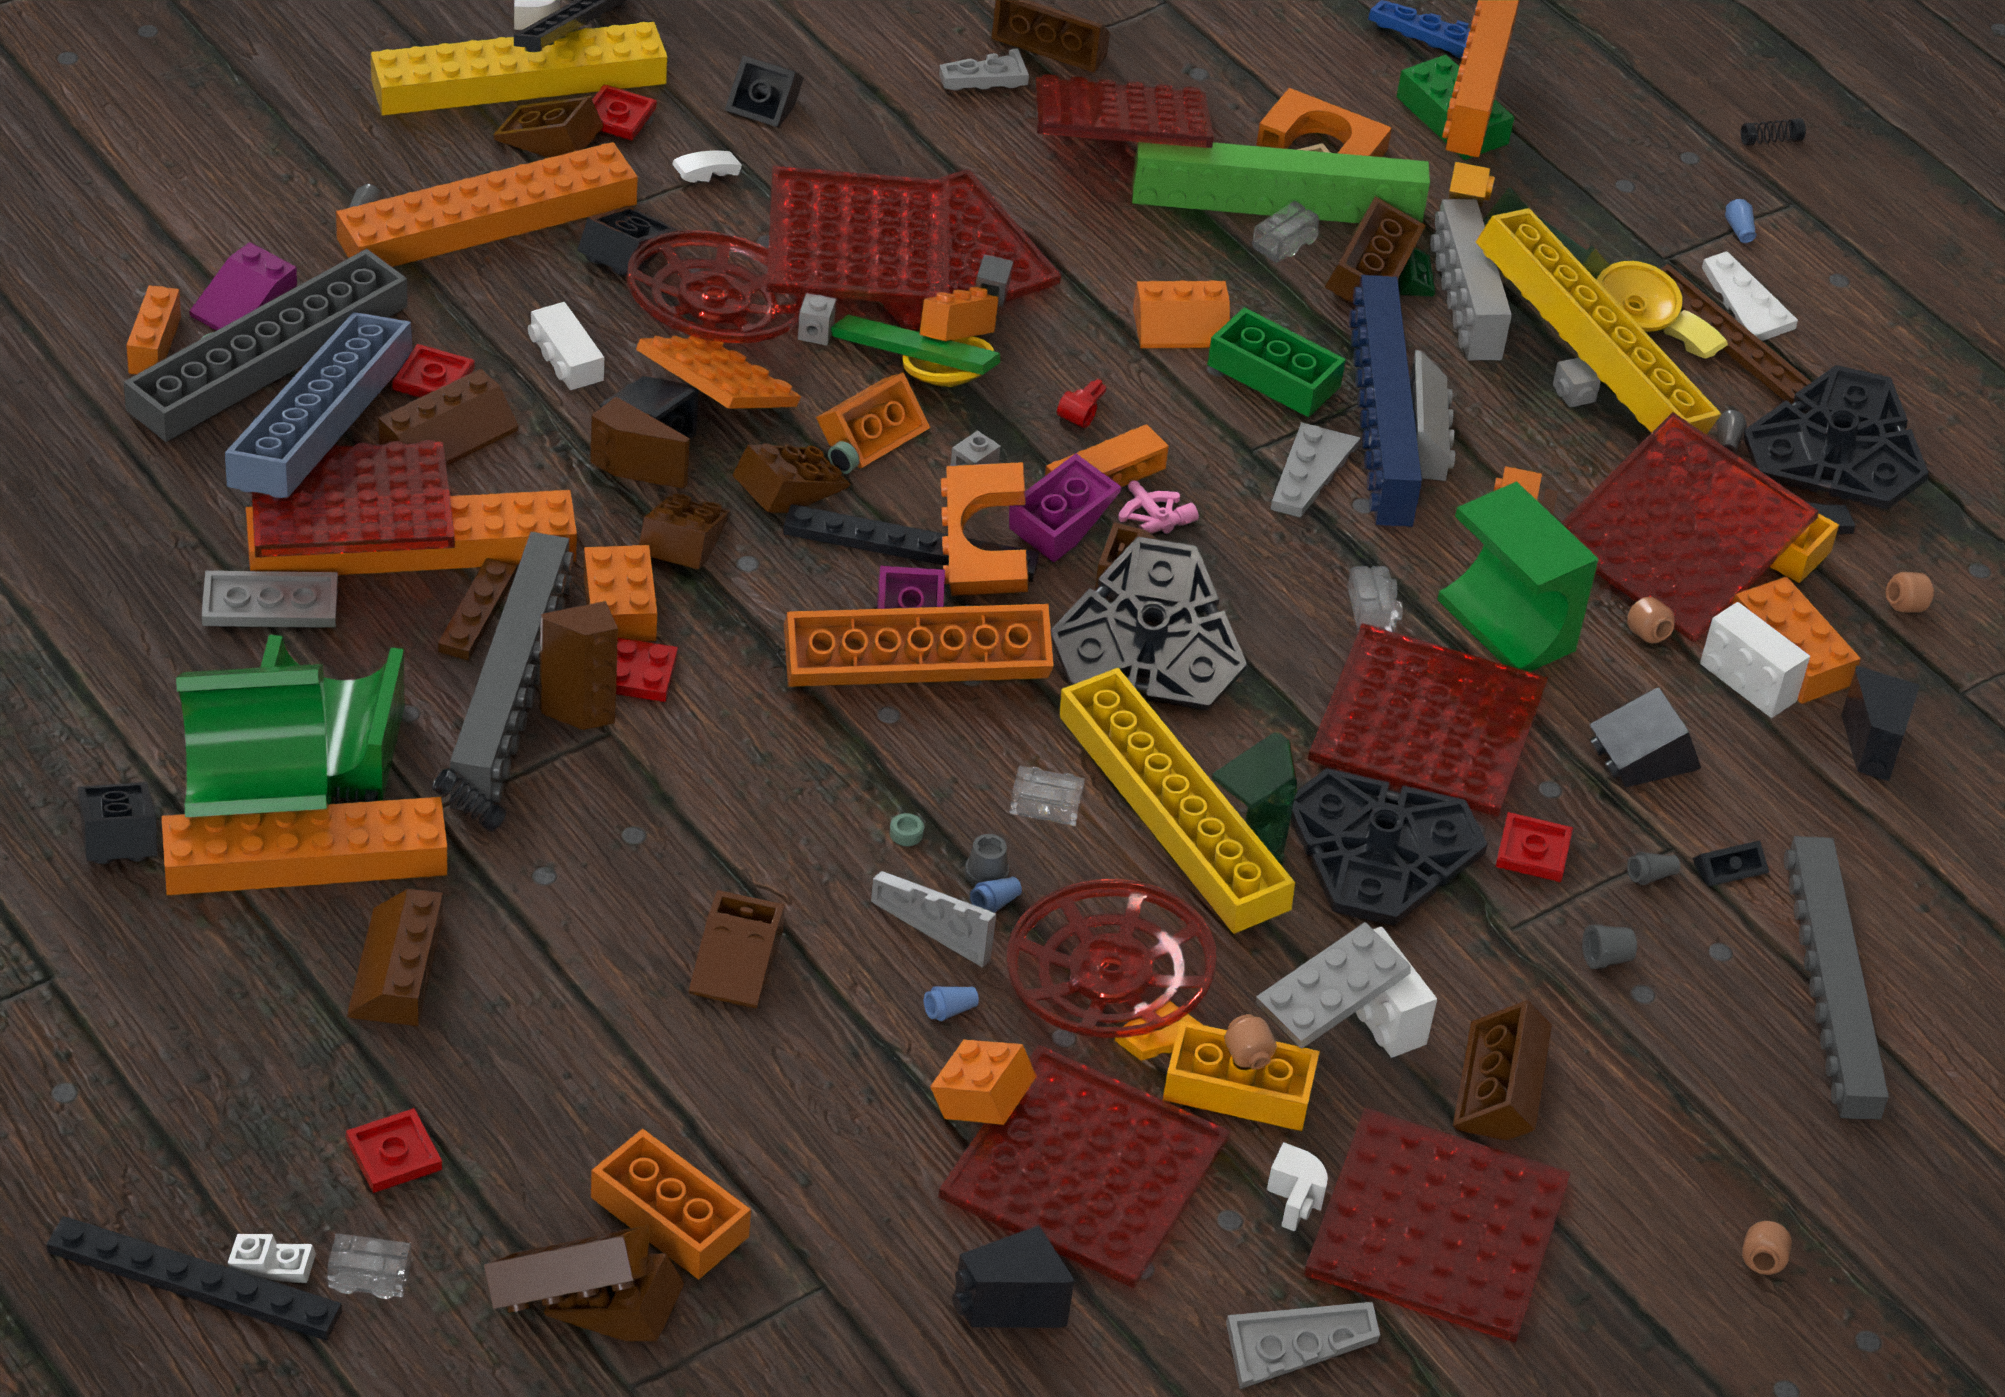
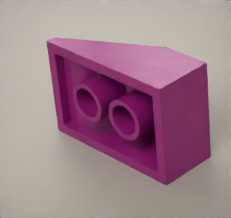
M248 242L226 260L190 309L189 314L191 317L217 331L297 287V267Z
M1075 453L1025 491L1026 505L1009 506V529L1052 562H1055L1079 543L1121 492V486Z
M880 566L877 609L943 607L945 570Z

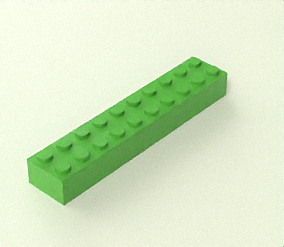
M1138 136L1132 181V204L1359 223L1376 196L1422 223L1430 185L1429 161Z

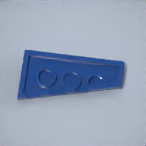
M1381 0L1370 9L1368 20L1376 22L1382 28H1391L1401 32L1405 37L1419 39L1426 42L1430 47L1444 49L1458 58L1463 57L1470 31L1468 28L1469 23L1457 20L1456 24L1443 22L1440 15L1433 13L1417 15V10L1384 0Z

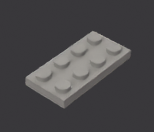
M205 571L202 626L336 628L338 572Z
M1364 922L1256 996L1257 1005L1302 1049L1411 974V966Z

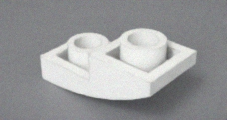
M730 151L695 152L676 158L672 163L681 174V178L692 183L697 182V180L709 182L712 173L719 176H726V174L738 175L742 166Z
M237 1234L228 1265L229 1268L264 1279L307 1283L316 1252L312 1244H277L273 1234Z

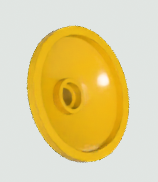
M1621 261L1606 267L1597 278V281L1645 332L1658 331L1670 326L1680 314L1683 301L1679 287L1668 274L1653 265L1639 261Z
M972 336L951 340L994 351L988 342ZM903 355L904 369L914 378L929 384L952 387L965 384L982 376Z

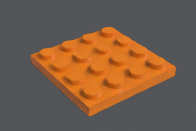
M660 336L640 338L636 347L637 351L728 409L797 407L801 398L799 394L791 390L792 385L780 379H773L769 376L767 369L758 365H751L745 361L746 356L734 350L729 351L723 347L724 343L721 340L712 336H707L706 338L689 336V338L672 336V338Z

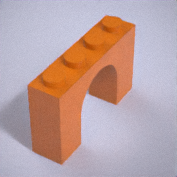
M1288 88L1260 122L1256 146L1288 149L1293 141L1301 135L1323 133L1339 139L1344 144L1338 152L1339 154L1383 157L1389 147L1392 127Z
M1023 462L946 466L947 478H941L942 497H947V507H942V526H948V536H942L943 555H949V565H943V570H945L944 584H950L951 595L1028 592L1026 549L986 551L973 546L963 534L964 527L969 518L981 509L994 506L1026 505Z

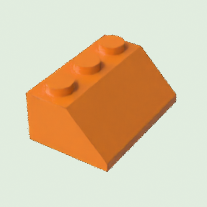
M1137 281L1133 312L1140 348H1210L1211 337L1230 321V300L1226 281Z
M904 372L878 381L816 417L831 447L839 441H844L855 448L859 456L858 468L865 467L930 428Z

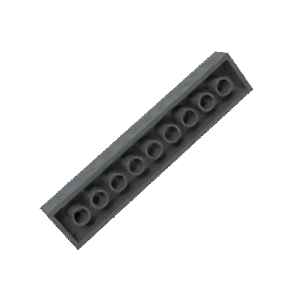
M365 249L124 381L126 411L167 442L306 364L353 312L388 318L406 308L407 278L371 251Z
M530 532L450 760V770L456 773V777L463 778L464 784H471V789H478V795L484 794L486 800H492L493 805L495 802L500 803L504 787L502 779H508L512 764L510 756L511 754H517L520 740L518 732L525 730L528 715L526 708H532L535 699L534 685H540L541 614L565 609L566 598L564 596L565 594H571L573 576L568 575V571L570 572L572 569L574 553L569 552V538ZM461 780L455 783L450 792V797L461 786ZM468 785L464 786L458 798L450 803V808L464 811L467 804L476 796V791L470 792L464 805L457 808L458 801L469 790ZM483 796L477 798L476 803L469 812H473L483 802ZM488 801L484 804L480 814H483L490 807L491 802Z

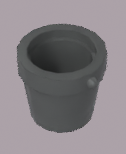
M983 834L977 837L973 842L970 856L966 861L965 877L967 881L975 887L979 882L1008 878L1009 864L1006 842L995 834Z
M1601 924L1587 926L1582 939L1584 959L1591 969H1602L1610 965L1632 961L1637 952V941L1633 930L1628 927H1609Z

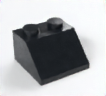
M743 55L725 111L779 128L794 108L804 78L795 71Z

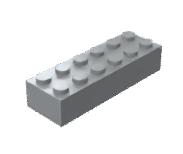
M1442 199L1440 211L1435 213L1436 233L1431 235L1430 247L1431 251L1436 253V268L1442 274V289L1447 291L1448 309L1453 311V327L1458 329L1459 347L1464 349L1467 361L1502 360L1512 314L1497 265L1484 255L1483 250L1475 242L1485 228L1477 199Z

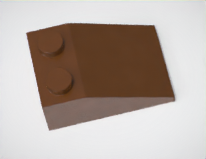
M591 96L519 105L493 134V137L496 141L549 158L585 149L589 143L595 140V136L603 128V124Z
M614 397L592 415L591 463L616 477L683 489L688 485L690 438L618 397Z

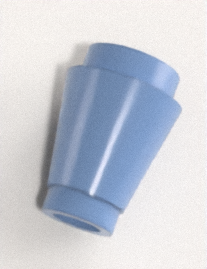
M1736 199L1726 206V220L1740 242L1748 243L1756 238L1752 205L1744 199Z
M1015 877L979 882L970 892V901L972 905L995 913L1007 903L1020 896L1022 887L1019 880Z
M935 986L924 995L926 1014L930 1019H937L939 1021L977 1007L979 1002L978 993L973 986Z

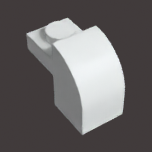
M514 0V30H523L559 10L560 0Z
M1284 1142L1271 1167L1267 1191L1288 1198L1282 1227L1295 1231L1301 1218L1308 1219L1312 1208L1321 1211L1328 1177L1324 1165L1316 1156Z

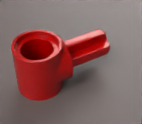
M1096 379L1091 381L1083 390L1065 392L1059 401L1057 416L1087 428L1095 417L1097 411L1096 402L1106 392V386L1103 385L1102 380Z

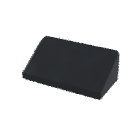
M1760 840L1702 853L1692 858L1695 867L1708 887L1769 873Z

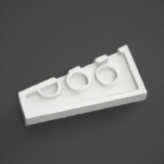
M1726 251L1704 259L1702 269L1716 292H1720L1724 297L1723 304L1727 310H1732L1735 320L1757 338L1764 341L1796 329L1798 319L1729 252Z

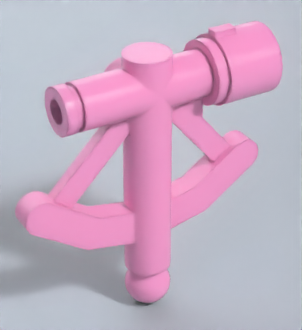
M1135 480L1131 481L1128 485L1129 491L1132 492L1135 498L1128 501L1118 514L1120 522H1126L1128 519L1146 522L1139 525V529L1146 530L1150 534L1161 530L1164 533H1170L1175 525L1184 526L1197 521L1199 518L1197 508L1193 503L1178 507L1174 511L1172 510L1173 503L1180 501V494L1178 492L1155 491L1147 493L1140 483ZM1155 502H1167L1166 508H1160ZM1143 506L1150 516L1133 512Z

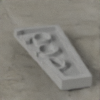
M1301 422L1273 496L1270 510L1301 517L1319 496L1322 487L1328 485L1333 479V474L1336 470L1342 468L1347 462L1351 452L1354 453L1358 449L1361 438Z
M883 871L873 878L872 903L982 968L991 960L996 913Z
M1373 1302L1228 1315L1226 1320L1240 1389L1376 1343L1380 1337Z

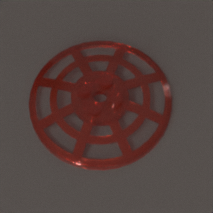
M674 231L648 239L632 253L627 266L626 281L629 291L635 301L647 313L675 330L694 337L717 342L753 343L774 339L786 334L799 323L800 309L807 293L804 282L798 272L775 252L745 238L714 231ZM681 246H709L718 248L716 260H680L673 248ZM660 251L669 262L668 265L657 272L654 278L637 270L645 259ZM733 251L753 258L772 270L758 277L744 268L727 263L729 252ZM709 268L714 270L691 273L688 269ZM725 272L739 276L749 283L744 285L736 278L726 275ZM673 273H677L682 278L679 288L663 282ZM781 277L792 290L796 304L777 305L776 296L768 285ZM635 279L652 288L654 300L659 307L650 303L635 284ZM759 290L766 299L767 305L750 304L751 294ZM661 292L677 297L680 305L669 307L664 301ZM748 313L766 314L756 324H751L743 319ZM794 313L793 318L773 329H762L771 323L776 314ZM691 314L703 320V325L689 321L680 315ZM716 323H733L739 329L715 328Z
M1097 879L1062 887L1044 896L1028 908L1019 918L1011 932L1007 946V970L1011 984L1018 997L1033 1013L1044 1021L1062 1030L1083 1036L1127 1038L1161 1030L1181 1020L1197 1007L1206 996L1213 982L1216 970V945L1211 930L1203 917L1190 904L1177 895L1140 881ZM1120 896L1129 898L1125 915L1098 914L1082 918L1074 903L1079 900L1095 897ZM1143 901L1169 910L1188 926L1170 936L1156 924L1139 918ZM1061 907L1069 924L1055 932L1046 942L1045 946L1025 938L1038 921ZM1104 925L1121 926L1119 933H1104L1095 936L1089 929ZM1134 930H1141L1157 939L1160 943L1148 949L1142 942L1132 937ZM1074 934L1081 941L1071 956L1055 951L1063 941ZM1197 936L1205 955L1204 976H1184V958L1179 947ZM1020 950L1039 958V978L1043 988L1024 990L1018 974V955ZM1169 953L1174 965L1173 976L1153 974V961ZM1050 963L1070 969L1071 981L1053 985L1049 975ZM1109 965L1119 967L1115 971L1105 970ZM1149 986L1168 988L1159 999L1150 1005H1147L1140 998V995ZM1179 988H1200L1188 1002L1162 1018L1155 1013L1172 1000ZM1079 992L1091 999L1092 1002L1088 1010H1084L1071 1004L1062 996ZM1052 999L1055 1004L1065 1011L1083 1019L1081 1023L1064 1019L1048 1011L1036 1001ZM1126 1002L1133 1010V1012L1122 1014H1102L1107 1003ZM1139 1018L1146 1022L1126 1027L1096 1026L1097 1022H1125Z

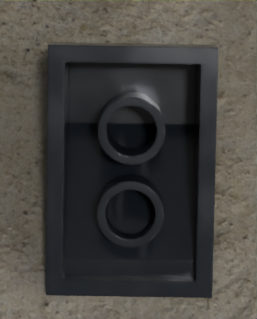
M629 206L588 217L577 251L587 255L586 258L591 262L597 264L604 263L611 266L613 272L629 276L630 274L642 271L676 236L678 229Z
M147 782L77 787L83 843L87 861L107 864L113 862L114 859L128 858L131 861H144L149 859V856H158L156 815Z

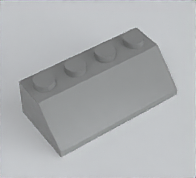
M1415 350L1410 374V386L1422 479L1446 481L1448 468L1453 469L1455 462V450H1450L1453 447L1454 430L1449 429L1453 423V409H1448L1452 403V389H1447V376L1422 351Z

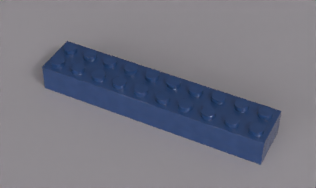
M1361 275L1360 286L1354 287L1353 304L1356 307L1355 310H1350L1349 327L1354 328L1351 335V347L1356 348L1353 356V366L1358 367L1355 384L1356 387L1361 388L1358 392V408H1363L1360 413V428H1365L1362 436V448L1367 449L1364 467L1366 470H1370L1367 475V490L1372 491L1369 498V511L1374 512L1376 525L1413 527L1422 476L1397 277Z

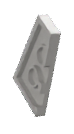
M1018 48L1009 50V55L998 57V54L993 53L986 55V60L977 62L973 59H965L942 64L939 69V76L944 89L962 90L963 88L973 87L989 89L997 86L1016 88L1020 85H1028L1029 74Z

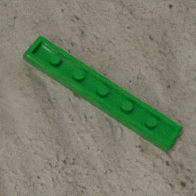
M847 315L831 326L832 336L835 338L984 375L1000 363L999 352L951 340L942 341L922 336L920 332L852 315Z

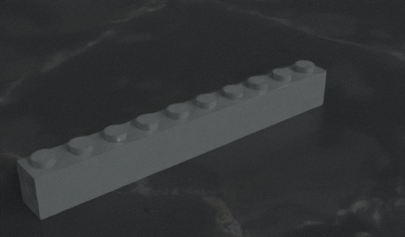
M1794 836L1790 850H1786L1784 854V867L1790 871L1789 892L1795 896L1794 917L1800 921L1801 925L1799 942L1800 945H1805L1804 966L1805 970L1810 971L1811 975L1810 995L1816 999L1815 1021L1821 1024L1820 1046L1822 1050H1826L1827 1054L1826 1075L1832 1078L1831 1100L1833 1104H1837L1839 1118L1881 1119L1889 1096L1834 838Z

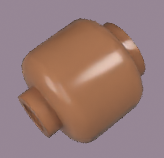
M1900 572L1891 578L1885 593L1888 602L1895 611L1920 613L1930 606L1934 597V588L1930 578L1924 573Z
M1643 597L1636 601L1628 613L1627 624L1629 629L1645 642L1651 644L1659 643L1668 638L1674 629V613L1668 606L1656 598Z
M1251 1014L1235 1018L1229 1024L1224 1036L1225 1044L1235 1064L1243 1068L1251 1067L1256 1070L1269 1064L1270 1058L1274 1055L1277 1048L1276 1040L1267 1022L1261 1017H1254Z
M1761 1221L1755 1223L1749 1228L1744 1239L1742 1257L1745 1264L1758 1274L1772 1275L1779 1273L1789 1262L1792 1249L1791 1236L1784 1226L1776 1222Z

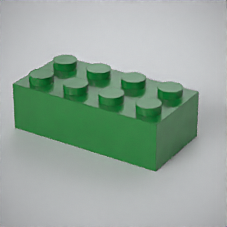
M1443 55L1401 70L1396 97L1447 144V139L1442 138L1459 66L1447 55ZM1494 100L1480 154L1505 146L1510 141L1514 116L1496 100ZM1457 153L1463 160L1473 157Z
M1244 307L1211 337L1207 365L1310 417L1341 387L1346 359Z

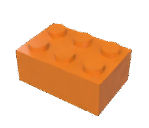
M649 545L584 547V585L587 605L606 601L618 627V638L643 642L656 641L657 606Z

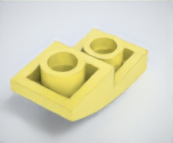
M1686 310L1680 312L1675 322L1663 329L1665 334L1684 341L1687 352L1705 359L1716 355L1719 350L1728 346L1727 340L1715 328Z

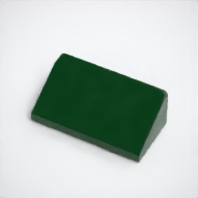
M1414 247L1398 278L1399 294L1430 297L1435 295L1429 254Z

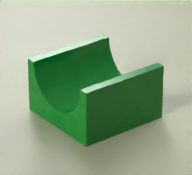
M1517 481L1458 506L1455 517L1484 546L1470 568L1455 582L1439 591L1437 600L1516 678L1575 652L1598 558Z
M269 635L260 668L299 665L286 650L283 636ZM390 648L388 659L384 666L376 673L365 678L335 680L324 677L331 797H336L337 787L339 786V798H345L346 788L349 787V799L355 798V792L358 788V800H364L365 790L371 789L377 790L378 801H383L405 707L404 649Z
M323 664L183 672L176 677L177 692L181 699L186 741L187 790L184 803L185 817L328 808L332 800Z

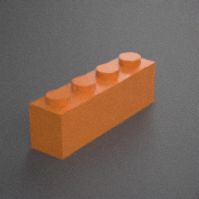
M1146 424L1112 439L1105 440L1088 449L1081 450L1077 454L1123 487L1131 481H1138L1166 469L1169 445ZM1071 456L1046 465L1045 476Z

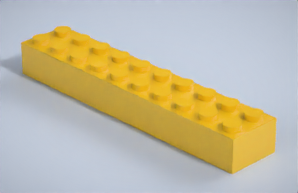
M654 22L611 25L601 28H583L566 34L565 38H559L554 41V44L542 48L540 52H527L525 47L514 46V37H499L489 40H471L461 43H442L433 46H414L405 49H386L371 52V81L382 115L598 92L604 84L619 89L666 84L667 54Z
M1527 208L1492 216L1475 241L1476 244L1483 250L1484 255L1500 268L1502 274L1511 280L1521 291V295L1537 308L1541 317L1549 321L1559 332V336L1573 347L1578 353L1579 358L1586 362L1597 373V377L1609 386L1616 394L1617 399L1633 412L1637 421L1644 425L1655 436L1656 441L1667 450L1703 440L1721 416V413L1533 211Z
M1119 668L1061 689V720L1233 934L1292 910L1295 881Z

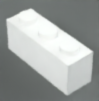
M565 302L531 311V324L528 325L530 339L539 345L544 359L550 361L558 379L563 380L569 390L604 381V356Z

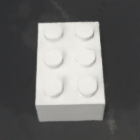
M1736 602L1712 618L1700 664L1769 717L1773 718L1797 702L1810 655L1742 604Z
M1383 927L1373 929L1409 963ZM1411 964V974L1356 1011L1360 1021L1365 1022L1372 1031L1377 1044L1383 1046L1391 1058L1427 1045L1437 998Z

